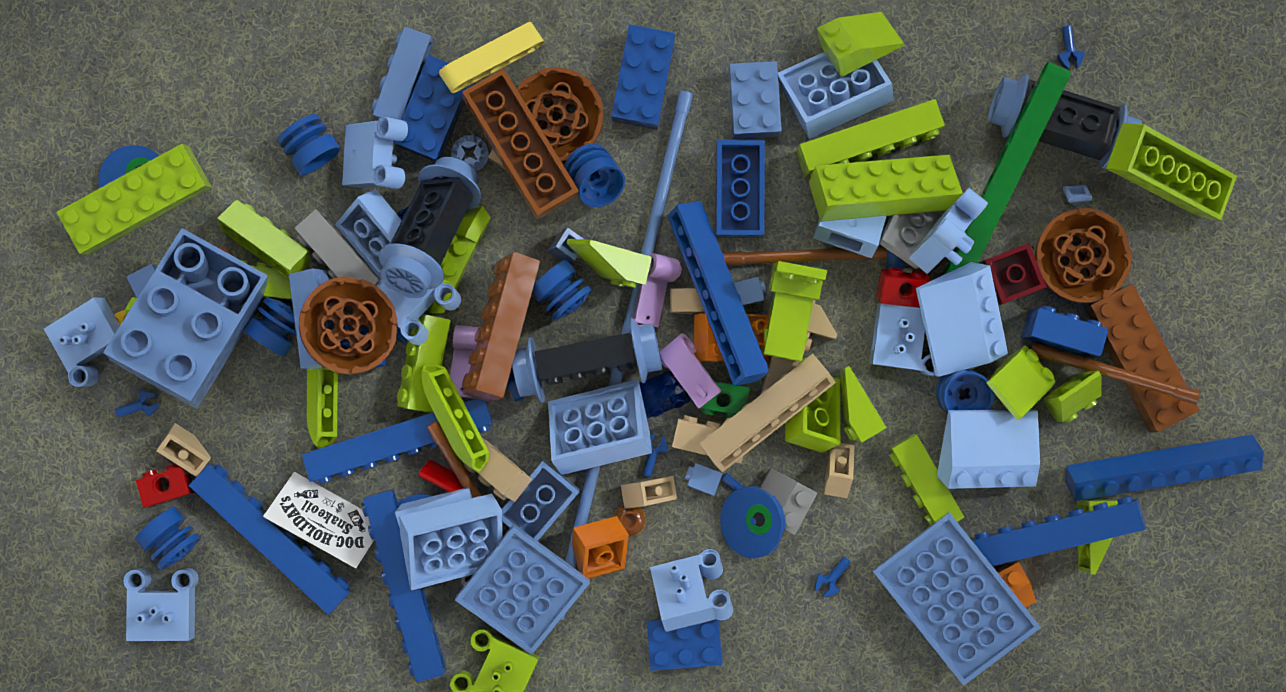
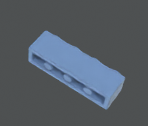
M405 26L403 32L398 33L395 42L397 49L395 54L390 55L387 67H389L388 74L383 76L380 82V96L375 98L372 105L373 115L376 119L383 116L398 120L402 119L434 40L431 35Z
M312 268L289 274L300 366L301 369L316 370L324 367L314 361L303 346L299 333V317L307 297L315 288L328 281L329 278L326 270ZM325 321V328L333 330V322Z

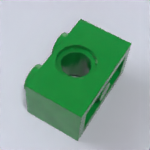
M715 382L721 390L719 394L724 393L728 395L729 404L726 407H720L716 402V398L719 395L717 394L700 408L702 409V414L716 416L717 411L725 413V418L735 416L747 404L750 388Z

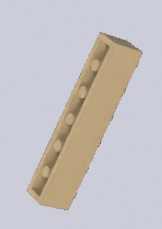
M812 354L802 359V362L800 361L793 370L783 374L774 385L763 390L761 395L754 401L744 405L740 412L728 418L721 427L709 433L699 444L714 464L724 472L836 382L820 361Z

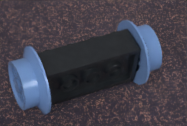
M1026 73L1017 81L1003 77L992 99L987 121L988 123L1001 126L1002 137L1007 138L1010 132H1012L1036 81L1030 80L1029 75ZM1063 90L1039 142L1097 159L1099 167L1105 168L1109 162L1122 123L1142 124L1141 119L1128 116L1127 105L1125 104L1117 107Z
M442 157L436 161L435 165L426 166L420 171L418 176L420 185L391 243L384 246L379 253V261L383 267L380 277L389 289L399 295L408 298H421L428 289L441 285L444 279V273L440 267L466 211L476 208L481 201V192L477 186L479 176L472 166L460 159Z
M630 317L632 335L626 333L539 351L536 349L533 338L529 337L526 348L516 349L512 363L520 397L536 395L540 402L544 403V382L549 385L563 383L562 378L568 377L572 381L585 379L588 373H594L596 376L610 374L609 369L617 368L619 372L632 370V365L638 364L641 381L645 383L649 372L662 370L654 324L638 325L633 317Z

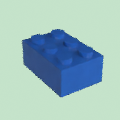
M1042 306V308L1037 307L1034 310L1028 311L1021 338L1085 358L1101 357L1108 329L1101 327V322L1090 319L1088 321L1078 320V315L1072 313L1058 314L1055 308Z
M661 618L647 619L651 671L722 665L719 620L715 619L666 632Z

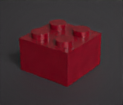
M1030 243L979 262L980 264L989 265L991 268L998 306L1047 287Z

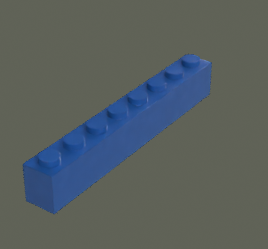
M701 201L677 204L667 217L733 385L737 386L756 382L769 372L767 362L763 358L758 340L751 328L749 317L745 313L741 297L737 293L732 275L727 268L724 255L719 248L716 235L709 223L707 212L704 210Z
M474 399L465 402L464 404L479 433L490 430L489 425H493L494 422L487 401ZM433 412L302 454L309 481H317L318 485L332 481L331 476L339 473L340 477L354 474L353 469L361 466L363 470L376 467V462L383 459L388 463L400 459L399 454L405 452L408 453V456L422 452L421 447L430 445L431 449L439 447L426 428L427 425L438 419Z
M1251 434L1066 465V485L1074 501L1259 471L1262 470L1264 451Z
M208 464L189 486L328 615L331 614L352 592L348 588L350 584L343 577L339 576L337 578L331 573L332 567L324 560L318 561L313 556L315 552L306 544L302 546L296 540L298 538L297 535L264 518L263 516L266 511L261 508L263 506L262 502L255 496L250 498L244 492L246 488L237 480L233 482L227 476L229 472L220 464Z
M393 488L368 495L363 498L364 503H361L364 516H368L370 521L368 532L372 540L375 539L377 545L375 556L378 563L382 562L384 571L381 572L384 585L389 586L391 593L388 594L390 606L395 608L397 613L395 624L398 631L402 630L404 640L401 641L402 648L405 654H409L411 661L408 663L410 674L412 677L415 676L416 682L444 675L447 668L423 587L415 590L410 589L400 527L395 511L399 508L395 490Z
M1128 496L1117 499L1118 504L1108 506L1107 502L1093 505V510L1084 512L1083 508L1068 511L1069 516L1061 518L1059 514L1044 517L1045 522L1036 523L1035 520L1022 522V527L1012 529L1011 525L998 528V533L989 535L988 531L974 534L975 539L971 540L990 564L995 566L1146 530L1147 526L1139 499L1132 500V497Z

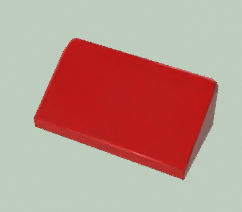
M433 460L427 461L418 474L419 477L447 492L463 489L453 471Z

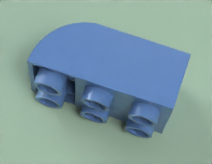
M181 228L103 353L112 363L198 409L245 332L243 330L251 317L254 316L265 292L268 276Z

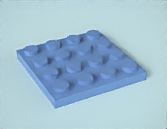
M513 524L456 595L455 601L532 655L590 584V579Z

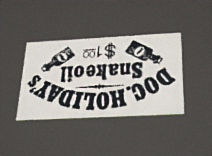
M296 472L292 474L263 516L354 568H357L375 540L370 538L368 532L370 521L368 516H364L362 509L316 483L310 482L307 478Z

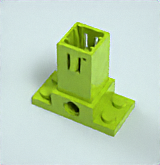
M778 261L772 264L770 271L771 279L768 292H773L767 328L763 330L764 344L762 354L802 362L804 347L809 338L807 337L813 300L820 299L823 280H826L827 270Z

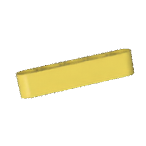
M528 22L447 64L438 74L451 93H456L535 51V47L538 49L545 41L532 22Z

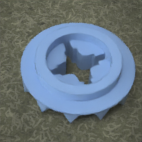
M464 135L455 141L451 149V157L463 160L472 166L475 171L485 166L489 156L487 145L475 135ZM464 146L469 150L475 147L473 153L477 160L471 157L464 159L466 153L462 147Z

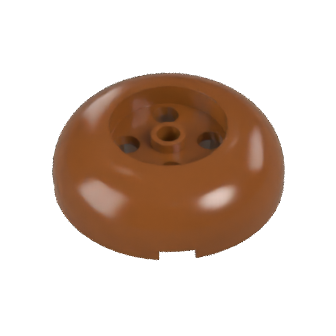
M551 67L539 70L519 84L517 91L536 122L545 121L548 124V127L542 131L561 162L567 161V158L579 147L595 143L603 124V106L598 92L586 77L574 70ZM547 98L553 100V105L549 108L543 105L544 100ZM569 104L576 106L574 113L566 111V107ZM555 114H560L561 119H558V121H554L553 116ZM562 127H569L570 134L568 136L561 135L560 130Z
M1078 208L1055 217L1041 232L1035 251V258L1046 286L1057 296L1076 303L1095 302L1113 294L1124 283L1131 268L1132 250H1130L1125 230L1110 215L1091 208ZM1073 236L1079 237L1080 244L1078 246H1074L1071 243ZM1093 248L1099 249L1100 256L1098 258L1094 257ZM1078 253L1082 254V261L1079 260ZM1062 256L1068 258L1069 263L1067 266L1061 264L1060 258ZM1082 268L1088 269L1089 276L1087 278L1080 274Z
M338 277L322 283L307 297L300 312L299 333L306 351L319 365L336 373L358 374L376 367L389 355L396 341L398 321L390 299L376 285L364 279ZM346 306L351 307L353 314L345 315L343 308ZM325 321H332L334 329L325 328ZM344 324L349 326L350 331L343 329ZM359 326H366L368 333L366 335L360 334ZM341 340L349 342L350 346L348 349H343L340 346Z

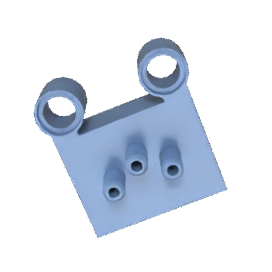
M383 116L378 121L346 125L342 186L359 189L375 187L401 188L405 181V173L402 168L392 166V163L394 164L397 161V156L392 154L393 140L401 142L406 138L408 133L407 123L403 120Z
M968 188L936 221L909 259L927 274L944 257L958 265L962 261V257L954 252L953 249L957 246L964 253H968L971 250L974 240L966 235L965 230L973 219L977 218L984 210L988 202L971 188Z
M886 216L820 222L819 218L813 239L872 258L879 245Z
M382 279L376 284L393 304L397 315V326L401 329V334L413 345H421L428 338V330L417 319L435 300L446 310H455L461 303L460 294L448 283L442 282L440 286L428 289L421 298H408L399 295L389 289ZM447 293H452V297L448 301H443ZM418 327V333L415 336H410L411 331Z
M94 297L44 328L68 372L69 382L73 386L86 387L97 383L99 379L98 370L92 365H87V363L103 354L120 324L106 299ZM83 371L86 374L85 381H83L81 377Z
M877 304L869 364L916 370L927 376L935 375L934 370L930 372L925 367V363L931 358V355L922 356L925 327L920 308Z
M707 549L700 555L650 567L661 620L666 632L715 619L726 620L732 616L733 606L729 594L724 590H716L707 598L702 579L704 576L712 580L722 575L723 566L717 551ZM721 603L725 604L724 606L717 607Z
M139 568L126 573L123 580L124 586L127 589L126 641H189L195 638V586L199 579L197 572L191 568L175 572L171 583L176 590L145 591V588L151 583V574L146 569ZM183 573L188 575L190 579L188 586L181 582ZM135 574L140 575L142 578L140 586L134 582Z

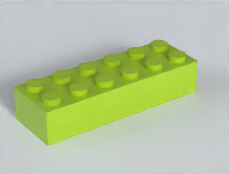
M933 99L802 143L797 148L796 155L804 178L811 177L815 166L851 163L854 161L867 162L872 155L877 154L878 157H883L890 154L896 147L903 150L912 147L913 143H916L917 140L921 139L922 143L936 138L935 136L940 134L939 131L945 124L937 101Z
M1122 123L1106 169L1200 218L1214 220L1222 219L1237 178L1235 174L1144 124Z
M180 144L56 213L79 254L90 255L209 190L212 186L191 148L185 144Z
M950 155L815 166L809 180L820 222L948 210L963 194Z

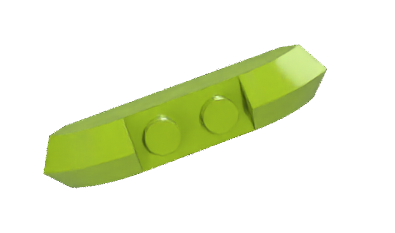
M477 206L466 212L440 266L444 273L443 283H448L455 289H457L491 219L483 206ZM447 293L443 301H448L452 297V293ZM437 300L427 309L429 313H444L446 311Z
M424 365L422 369L424 392L451 447L466 465L480 473L489 461V451L445 367L441 365Z
M326 368L307 369V425L310 437L318 449L334 443L337 438L338 373Z

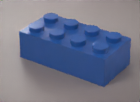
M629 24L611 115L612 121L658 130L675 42V33Z
M429 55L401 119L408 125L407 136L403 141L393 140V143L397 147L436 162L442 157L465 102L462 92L473 84L456 93H451L438 74L449 63Z
M717 140L716 238H763L765 140Z

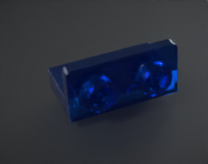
M671 371L650 378L645 383H639L647 418L660 416L663 412L673 408H680L690 402L688 393Z

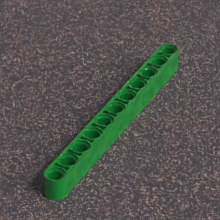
M1050 61L1043 67L980 196L988 204L965 230L966 235L974 240V244L968 253H964L956 246L954 252L962 257V261L955 265L949 260L941 276L970 262H979L1069 80L1070 70Z

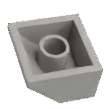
M770 467L760 488L777 498L784 511L785 530L795 535L818 493Z

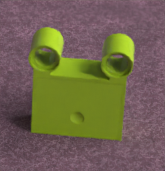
M481 627L477 629L471 637L472 647L477 651L490 649V652L476 682H474L470 672L465 670L459 671L451 679L450 686L452 691L524 692L540 656L534 653L531 655L523 648L495 636L489 628ZM480 633L486 634L489 639L488 644H479L476 639L477 635ZM458 677L466 678L468 687L460 688L456 683V679Z

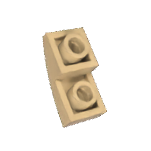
M696 288L671 289L670 313L691 315L694 313H705Z

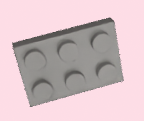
M933 211L891 215L880 237L879 244L917 269L918 266L909 257L944 212Z

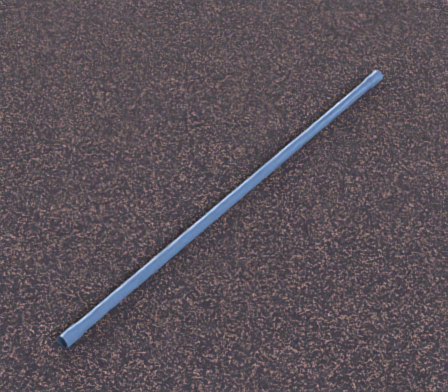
M687 91L679 92L675 117L641 251L643 255L648 256L654 251L686 117L689 114L693 93ZM636 284V288H632L621 334L630 333L632 335L630 317H634L640 284ZM617 368L612 369L608 386L620 384L624 371L619 372ZM601 466L588 468L574 527L587 523ZM572 531L565 562L576 568L572 547Z

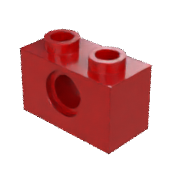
M890 267L889 270L881 269L876 297L881 304L920 308L916 288L930 282L931 279L925 272L919 270H912V273L894 267ZM909 283L907 289L899 290L902 284Z
M176 463L165 466L166 471L157 473L156 470L142 473L143 478L135 481L143 508L195 493L189 486L192 482L190 473ZM163 478L169 481V488L166 491L161 487V480Z

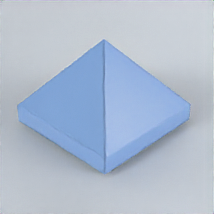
M1086 185L1063 187V192L1068 202L1075 207L1092 200Z

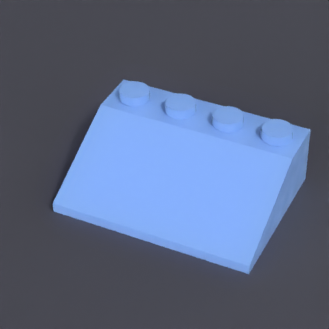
M825 52L778 72L780 83L808 139L894 101L892 83L877 60L841 77Z
M970 262L916 288L935 376L939 377L991 363L1008 354L989 265Z
M638 379L548 401L551 461L561 475L652 453L650 431Z
M1030 409L1018 421L1009 410H948L937 477L948 489L1036 486L1040 468L1038 411L1036 409Z
M493 494L399 516L400 536L411 590L474 574L502 539V509Z

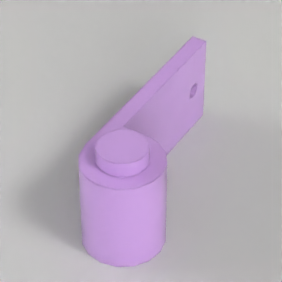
M650 253L648 256L652 258L646 285L640 284L633 319L636 323L640 324L653 323L654 327L658 328L667 283L675 281L681 275L682 267L677 259Z
M456 325L453 335L454 353L450 377L461 397L476 399L463 394L465 387H462V382L465 374L469 373L471 365L468 364L471 352L475 351L477 344L475 335L480 327Z
M681 333L660 351L661 363L671 370L696 406L701 408L719 394L721 390L694 355L696 348L693 342L685 334Z

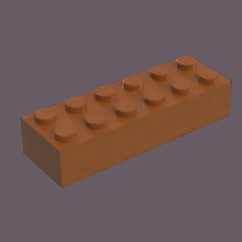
M504 68L462 92L465 104L536 220L578 196L579 190Z
M512 252L496 262L493 274L496 275L494 283L490 284L487 291L489 301L481 313L483 323L475 335L476 348L475 351L471 352L468 364L471 365L470 370L463 378L462 387H465L463 394L487 402L504 397L540 264L539 260Z
M1133 284L1124 286L1110 296L1084 307L1090 320L1101 322V327L1108 329L1104 347L1115 367L1187 387ZM1123 382L1149 432H1160L1200 411L1197 404L1188 403L1166 394Z

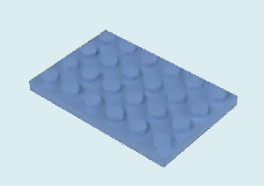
M950 512L946 513L873 569L874 574L963 686L1041 628Z

